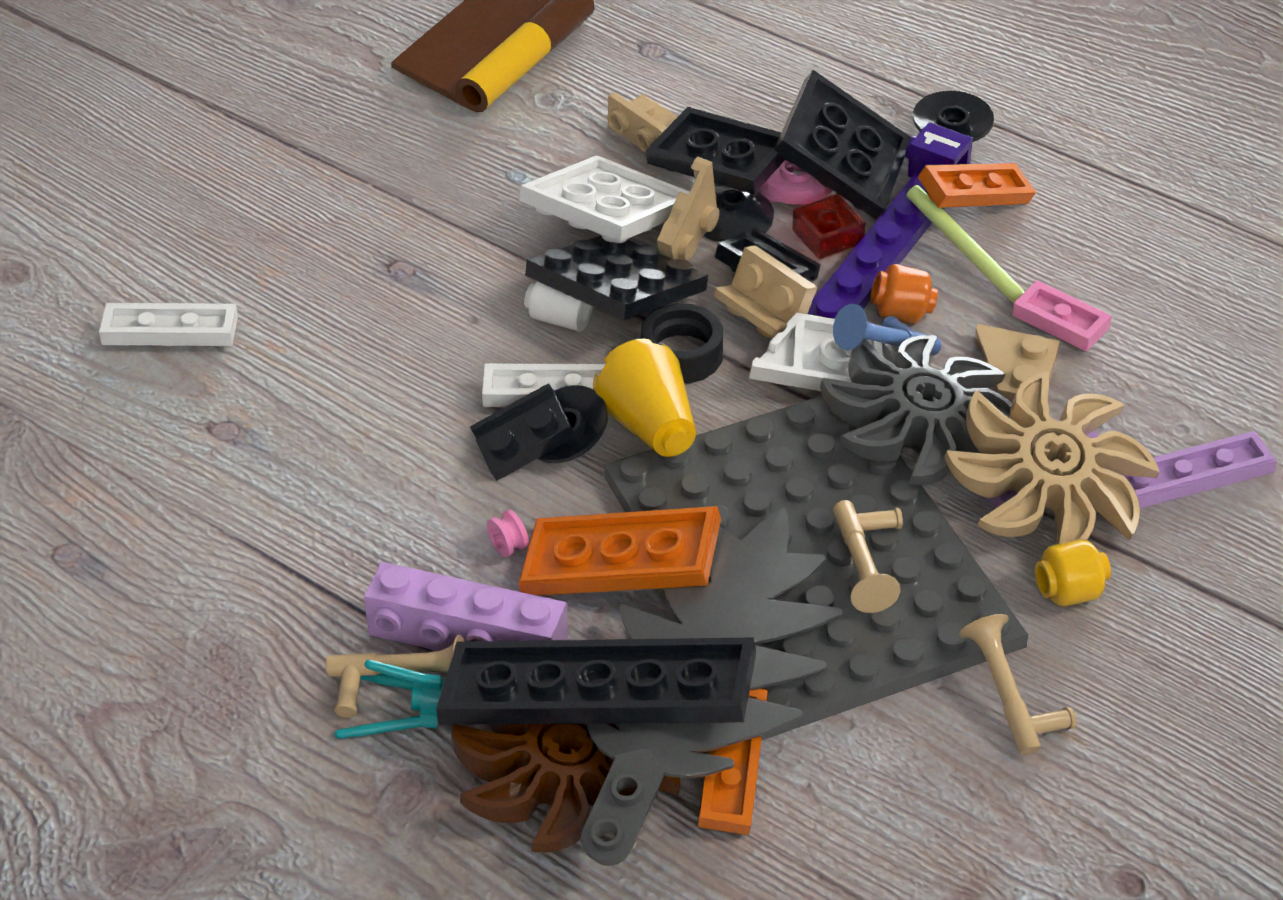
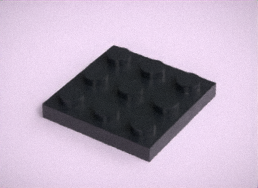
M812 70L802 84L774 150L788 162L813 176L823 186L832 189L851 202L855 208L864 211L876 220L886 209L911 137L821 74Z
M602 235L588 240H577L573 245L561 249H549L545 254L527 259L525 276L623 321L706 291L709 275L692 268L693 265L688 261L672 259L660 254L659 249L656 247L639 245L628 239L622 243H613L604 240Z

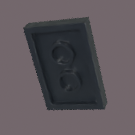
M687 107L646 149L647 164L695 177L691 166L697 156L711 161L714 183L750 194H755L786 159L774 150L781 132Z

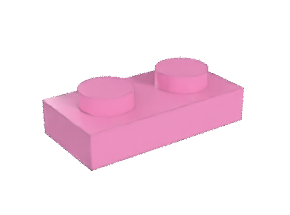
M1038 280L1014 302L1012 316L1086 352L1110 329L1112 315Z

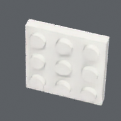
M596 155L521 185L519 201L535 207V210L540 214L555 215L567 220L572 227L589 229L599 233L606 241L622 243L627 241L628 238L650 231L653 227L665 223L671 214L679 192L681 191L688 195L690 192Z

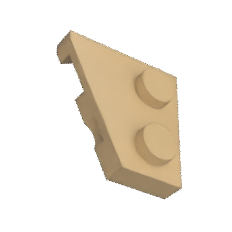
M698 156L691 166L695 175V183L690 194L679 192L671 214L657 239L659 253L672 259L690 260L697 249L699 241L707 231L710 232L714 229L719 219L712 162Z
M977 324L974 341L976 346L981 347L984 355L983 362L996 367L1005 374L1002 383L991 387L993 391L1004 396L1012 403L1020 384L1028 377L1041 372H1050V383L1059 354L1060 340Z

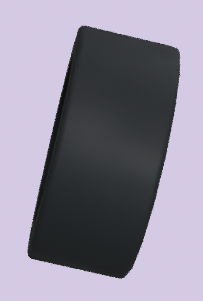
M685 303L662 306L648 314L641 325V339H650L653 344H659V342L666 338L679 335L695 337L706 343L697 349L689 351L672 350L679 361L684 383L704 380L717 371L723 361V325L718 316L707 308Z

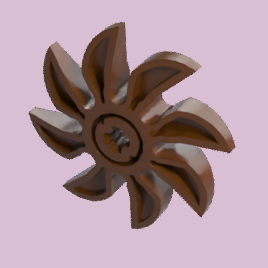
M606 723L617 729L614 723ZM491 724L493 732L462 725H452L451 743L457 758L472 774L489 782L460 794V803L465 808L487 820L502 823H518L527 821L539 804H549L551 808L532 843L531 851L555 852L568 848L581 839L583 828L589 816V805L594 806L614 762L613 759L599 751L591 740L585 724ZM664 775L658 790L679 795L680 778ZM626 788L620 791L619 794L629 796L635 793L637 789Z

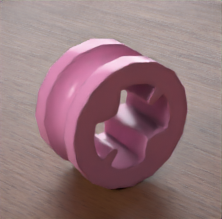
M510 509L502 513V519L493 517L487 520L486 524L493 546L505 558L513 554L514 548L523 550L529 545L528 534L523 522Z

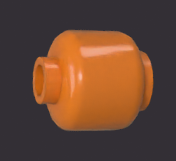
M893 263L885 271L877 273L873 282L870 301L871 304L876 305L877 313L882 318L894 316L901 323L915 325L921 321L925 313L932 314L934 311L938 290L932 288L931 276L928 272Z

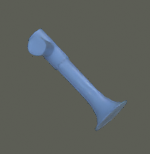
M856 304L845 305L838 312L833 325L834 340L844 350L855 349L861 344L862 340H872L899 347L908 338L928 335L913 330L894 316L886 317L882 326L868 322L865 311ZM938 337L931 353L932 356L937 355L941 350V340Z

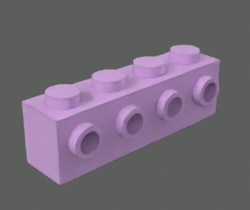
M386 562L380 563L364 595L368 634L370 636L436 651L452 645L457 635H461L464 642L568 640L567 602Z

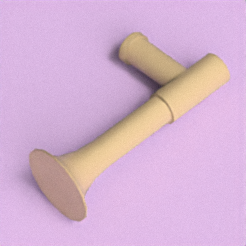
M848 500L840 501L834 506L833 512L860 579L852 589L850 595L851 603L857 610L864 613L884 611L898 599L901 592L900 584L895 577L878 573L866 544L864 531L889 528L901 529L903 526L902 512L900 508H894L887 511L857 514L852 502Z
M1004 614L986 616L966 625L960 630L959 636L966 639L970 638L981 648L1002 700L1003 711L1018 751L1022 756L1029 755L1042 748L1037 734L1061 729H1074L1077 723L1076 714L1068 706L1058 711L1033 716L1029 715L1026 704L1019 694L1001 643V630L1009 618Z
M457 635L454 643L449 647L428 653L328 655L326 658V673L328 677H341L335 713L344 718L356 716L360 677L379 674V672L365 668L364 663L366 660L387 663L416 672L428 671L447 674L457 642H464L463 637Z

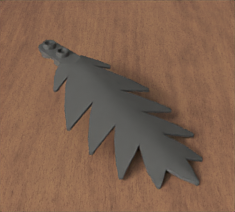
M785 507L779 508L759 523L742 540L719 527L710 571L711 583L708 582L707 586L662 588L671 610L681 624L627 604H621L618 607L624 627L631 639L754 637L756 658L750 691L802 679L825 671L827 669L825 661L756 645L777 641L818 628L842 617L843 611L839 607L771 600L808 580L826 562V558L822 554L787 553L789 527L788 513ZM748 697L744 722L614 724L617 729L606 723L585 724L591 740L599 751L614 760L582 831L581 842L585 853L597 863L605 866H613L623 862L636 842L664 775L688 779L708 776L732 769L734 767L733 759L701 754L700 752L716 750L770 733L802 718V711L798 708ZM626 788L637 789L635 793L629 796L619 794L620 791ZM605 833H617L616 837L610 841L599 839Z

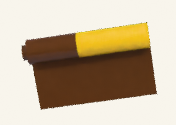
M464 0L395 58L391 63V68L469 110L483 112L588 19L594 12V1Z

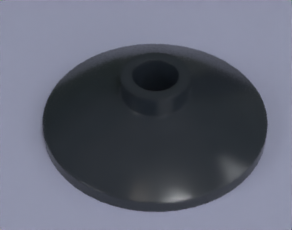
M940 91L925 96L915 105L913 122L919 132L928 122L973 137L972 142L985 137L991 131L994 123V114L991 107L984 100L973 94L961 91Z
M730 187L715 188L719 219L714 229L705 233V237L721 242L743 232L751 235L753 228H758L765 233L771 228L774 221V209L765 196L759 192L750 194Z
M571 385L554 390L577 437L537 458L538 460L546 463L571 461L588 452L602 437L608 423V409L603 398L595 390L586 386Z

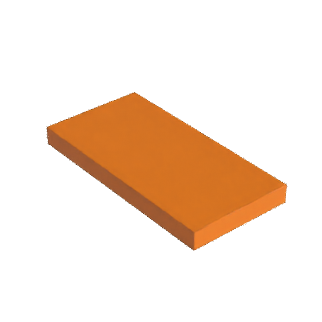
M718 506L536 518L518 582L519 589L522 593L539 596L707 586L721 522Z

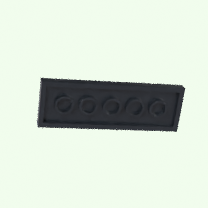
M754 637L457 642L436 711L440 725L744 722L756 658Z

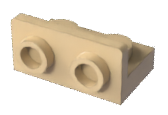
M616 92L608 96V126L615 133L622 135L638 146L643 152H646V149L678 117L645 94L631 101L626 100Z
M749 246L743 250L732 284L716 287L713 296L724 303L730 313L744 317L756 325V330L760 334L774 338L778 333L785 330L786 323L796 312L808 314L817 286L757 246Z

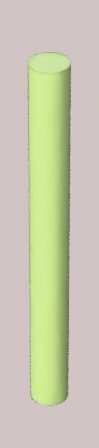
M919 185L913 186L908 191L907 198L1014 304L1025 291L942 208H938L935 202L929 198L928 194Z

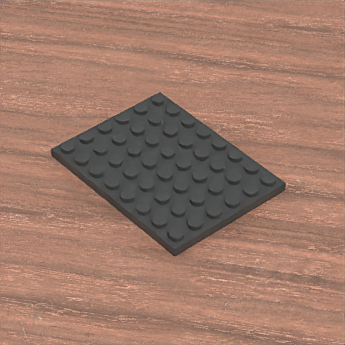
M823 396L696 435L690 448L677 456H661L651 449L604 464V478L625 512L718 506L721 516L720 527L742 540L759 523L779 508L785 507L788 513L789 527L787 553L822 554L825 556L826 562L808 580L771 600L839 607L843 611V616L818 628L777 641L757 644L756 646L826 662L827 669L802 679L761 688L768 690L767 702L798 708L802 711V718L762 735V740L987 662L981 648L975 641L959 636L962 628L980 618L995 614L1008 616L1009 620L1001 630V643L1005 655L1027 647L1028 633L923 486L909 484L913 472L903 458L899 456L895 461L871 460L856 455L840 445L841 435L858 428L838 417L826 404ZM848 500L852 502L857 514L887 511L894 508H900L902 512L903 526L901 529L889 528L864 531L865 541L878 573L895 577L900 584L901 592L898 599L884 611L864 613L857 610L851 603L850 595L852 589L860 579L833 512L834 506L840 501Z

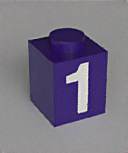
M928 122L917 136L913 135L907 144L905 157L909 159L907 176L912 178L916 172L921 173L926 165L970 164L973 137Z

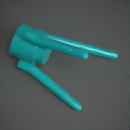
M366 660L364 663L365 668L379 672V674L361 676L360 679L412 690L411 710L420 711V716L338 729L334 735L337 739L417 727L437 729L438 715L436 708L446 678H441V675L423 674L387 663Z

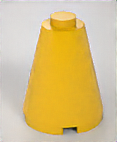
M635 339L623 343L609 352L603 360L606 365L598 376L596 373L593 379V390L603 398L608 414L661 456H677L690 448L696 437V428L680 364L673 351L663 343L659 345L653 344L650 339Z

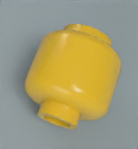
M1085 539L1048 547L1044 550L1041 560L1036 562L1035 578L1040 593L1044 598H1050L1054 604L1060 607L1096 600L1103 594L1105 581L1111 577V566L1107 555L1104 552H1098L1093 543Z

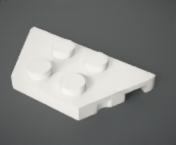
M796 312L786 323L785 330L778 333L770 341L765 354L760 359L756 357L752 361L749 379L821 391L822 378L851 382L848 363L852 350L841 349L836 344L833 337L835 319ZM867 340L884 358L894 364L897 352L892 349L891 345Z

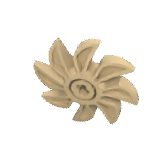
M1050 372L1034 374L1020 384L1012 401L1010 418L1005 416L978 390L974 392L967 408L966 424L971 440L981 453L947 450L944 456L946 464L958 482L980 496L994 498L1005 494L1009 490L1018 493L979 519L977 526L999 536H1024L1036 530L1043 516L1044 508H1048L1055 513L1056 545L1079 539L1088 540L1094 528L1097 511L1128 540L1132 538L1138 526L1140 507L1132 485L1123 475L1157 478L1159 468L1156 461L1142 444L1121 432L1112 430L1098 435L1096 438L1086 436L1122 412L1125 406L1123 403L1105 395L1080 394L1067 401L1060 421L1054 420L1049 415L1050 409L1048 404Z

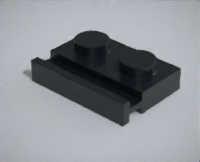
M753 228L751 235L743 232L717 244L714 258L730 266V269L735 273L744 248L757 246L806 280L809 278L814 281L818 278L821 264L758 228Z
M549 383L470 426L485 462L496 481L577 437L556 393Z

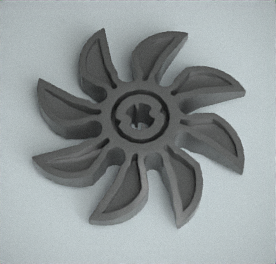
M919 335L906 339L899 346L894 364L884 358L867 340H862L861 344L852 349L849 359L848 372L851 382L822 378L820 385L821 394L826 404L838 417L858 428L841 435L839 442L840 445L852 453L876 461H895L899 458L904 447H911L919 452L909 484L927 485L942 480L949 472L944 457L947 450L981 453L971 440L966 424L967 408L976 390L1005 416L1010 418L1012 403L1004 396L989 389V387L1002 383L1005 376L996 367L969 357H950L942 370L934 369L928 365L938 336Z

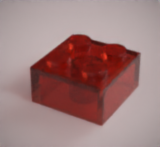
M838 193L793 210L792 230L819 260L855 247L865 236L866 223Z

